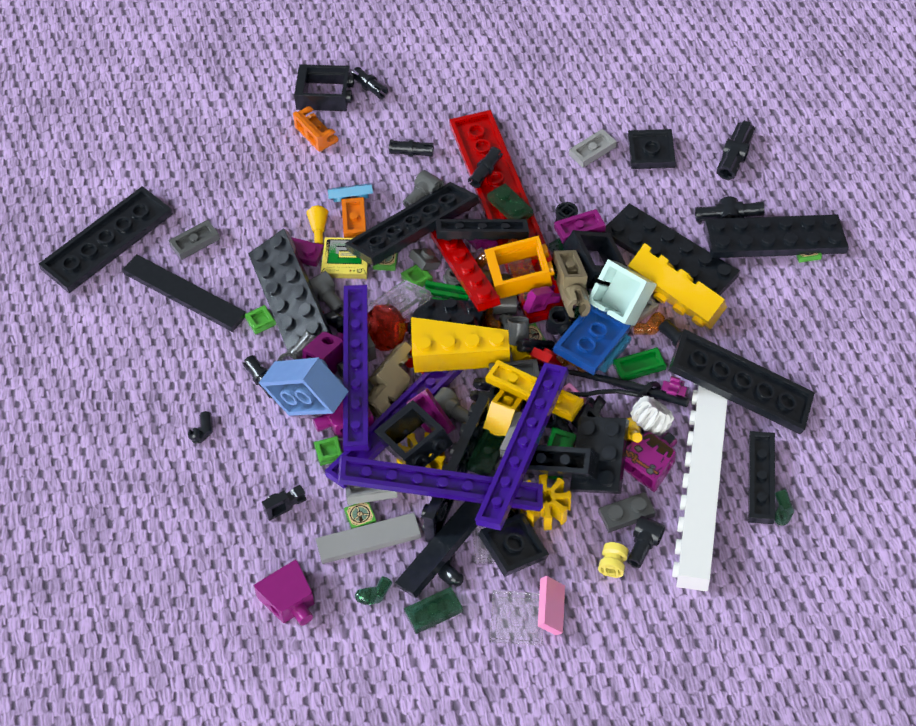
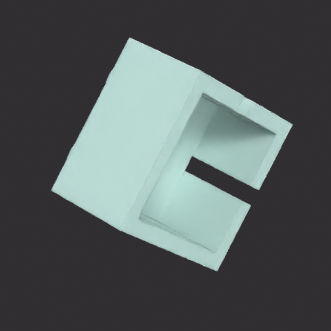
M607 260L598 279L610 282V285L595 283L589 295V302L601 311L608 312V315L618 321L635 326L657 284L619 262Z

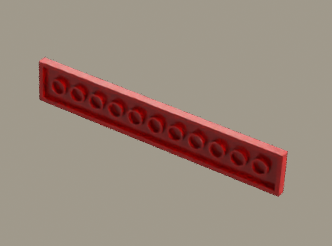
M491 110L449 119L450 128L470 177L476 170L477 163L485 158L491 147H496L503 153L502 158L494 166L493 173L486 177L480 188H474L486 219H527L529 238L539 235L541 244H545L546 242ZM511 239L496 240L497 246L516 242ZM548 250L549 257L546 258V261L552 262L555 275L551 276L552 285L556 286L554 293L558 294L560 293L556 282L558 271ZM537 255L504 264L511 279L542 271ZM529 292L517 295L524 317L529 319V324L546 320L549 311L555 306L564 307L561 299L559 303L548 304L545 310L528 314L523 309Z

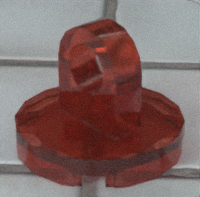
M378 304L374 306L373 310L368 312V334L375 344V348L380 351L393 350L403 342L405 332H408L407 326L410 319L403 318L398 309L391 304Z

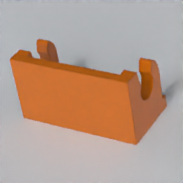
M308 106L298 112L295 111L293 113L295 128L319 152L339 141L338 137L334 136L335 131L328 129L314 113L306 117L308 113L313 111L312 107Z

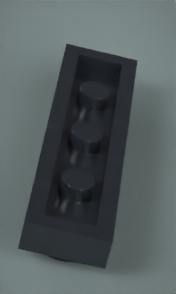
M436 219L437 239H466L469 241L475 239H488L491 241L511 239L519 241L529 238L527 219Z
M750 431L748 523H775V433Z

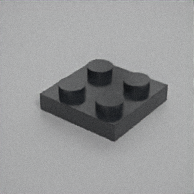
M672 129L628 130L631 169L675 168L676 160Z
M523 512L506 519L501 531L486 527L481 529L478 534L504 577L547 559L549 555Z

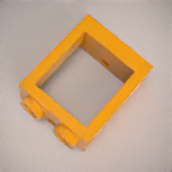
M539 235L484 250L494 289L500 299L529 292L534 288L552 286L551 276L555 275L551 261H546V258L549 257L546 243L541 244ZM537 255L542 271L503 281L499 265Z

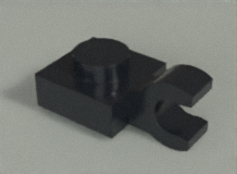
M600 395L597 396L596 400L590 397L571 423L577 428L578 417H601L599 413L605 406L606 401Z

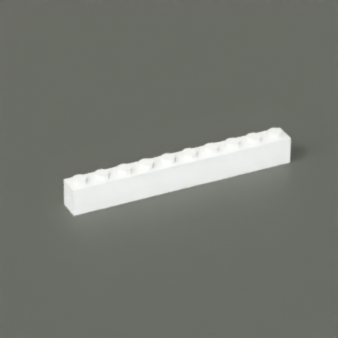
M699 385L698 390H693L691 404L696 405V411L691 410L689 425H694V429L688 432L687 446L692 447L691 452H686L685 467H689V473H684L682 488H687L686 495H681L680 510L685 511L684 517L679 516L677 532H682V538L676 539L675 554L680 556L679 562H674L672 577L677 578L676 587L708 591L728 399Z

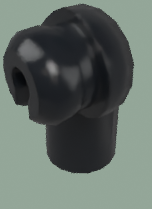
M335 311L324 314L328 325L336 328L337 332L343 333V316Z
M201 412L200 427H194L193 431L189 430L188 438L193 443H202L213 433L211 412Z
M452 556L438 572V575L448 585L457 587L463 583L464 576L452 567Z

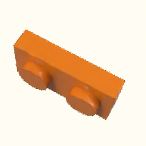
M364 197L341 199L344 238H355L366 231Z

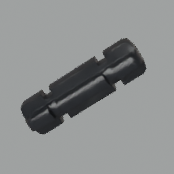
M518 339L516 341L517 351H526L527 353H531L534 347L542 351L545 348L553 351L555 345L552 340Z

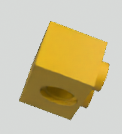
M500 389L491 401L483 428L489 430L495 436H506L516 412L521 410L524 399Z

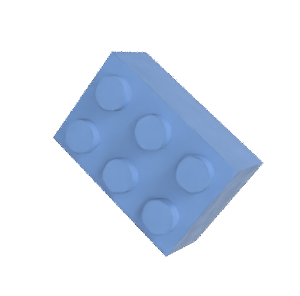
M319 357L275 361L259 382L289 416L333 414L349 392L344 387L342 380L335 376L329 370L327 363Z

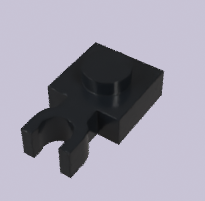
M298 485L288 493L284 490L274 493L262 501L264 514L270 521L290 511L291 506L306 501L305 491L302 486Z

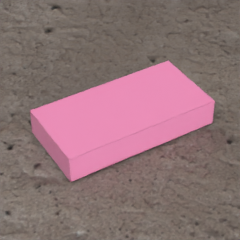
M548 576L540 578L538 627L554 635H559L563 633L565 585Z

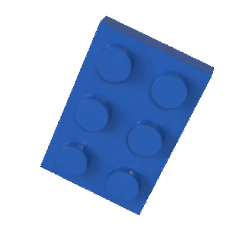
M591 305L588 315L584 317L579 315L554 345L553 352L588 373L595 375L627 335L631 325L624 324L608 315L607 312H603Z

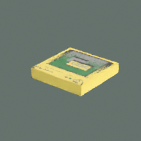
M325 237L321 273L326 271L331 278L367 279L368 263L347 251L345 243L353 238Z

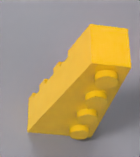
M644 243L629 263V268L657 284L653 291V296L663 304L665 302L673 305V310L682 316L687 314L692 317V322L697 326L703 328L705 325L711 329L727 308L725 299L700 281L694 284L693 278L682 269L674 270L675 268L669 263L667 258L662 255L657 258L651 253L650 250L652 248Z
M411 317L414 373L489 368V363H496L497 360L502 362L510 361L508 330Z

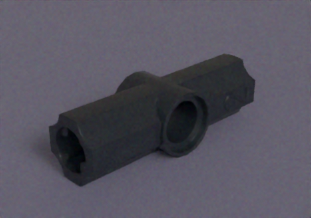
M744 120L737 123L731 138L727 139L722 159L716 172L720 178L728 181L734 179L741 163L745 162L750 142L755 133V127L751 122Z

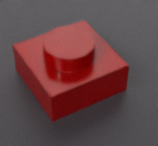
M534 347L530 353V356L533 359H537L538 365L542 367L544 363L562 366L556 359L557 355L547 348L542 351Z

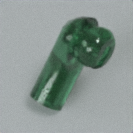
M382 576L375 587L358 589L355 593L356 601L363 605L380 603L392 585V581Z

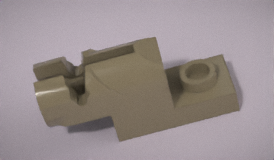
M553 251L552 259L558 271L557 287L568 315L574 317L573 306L575 305L579 306L581 317L587 316L591 308L589 295L586 290L588 276L577 251Z
M406 341L397 345L368 378L374 385L369 393V409L377 418L402 395L409 385L411 378L400 367L408 360L409 356L407 354L412 349Z

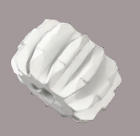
M643 396L638 402L636 401L630 412L633 421L638 426L642 427L644 431L651 432L657 436L664 434L674 420L672 412L667 409V406L648 396Z

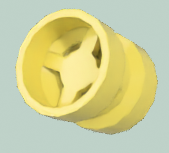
M605 543L602 550L603 559L599 562V572L609 577H622L625 570L623 562L627 560L628 548L620 543Z

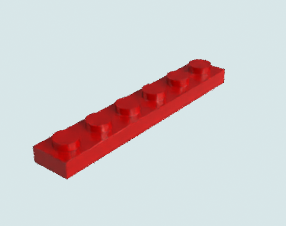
M436 230L431 232L432 240L478 312L501 305L499 295L462 239H437Z

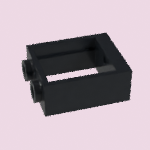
M299 64L294 92L296 110H302L310 106L313 110L347 111L348 103L352 102V90H350V87L354 88V75L350 74V66ZM309 83L343 84L342 94L308 93Z
M573 230L563 244L564 250L577 251L588 276L586 288H593L595 283L610 285V282L598 279L607 260L619 262L627 267L610 233ZM588 250L598 251L604 265H595Z
M414 400L374 431L384 447L402 464L426 467L453 444L445 429ZM423 423L433 430L407 453L397 445Z

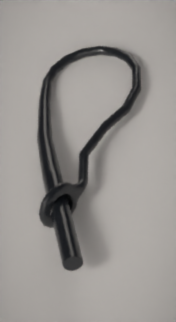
M568 369L569 375L623 388L569 392L578 397L618 393L640 398L649 396L655 400L659 399L683 407H687L690 401L689 398L684 396L666 394V391L661 390V385L657 381L643 385L611 376L592 375L588 372Z

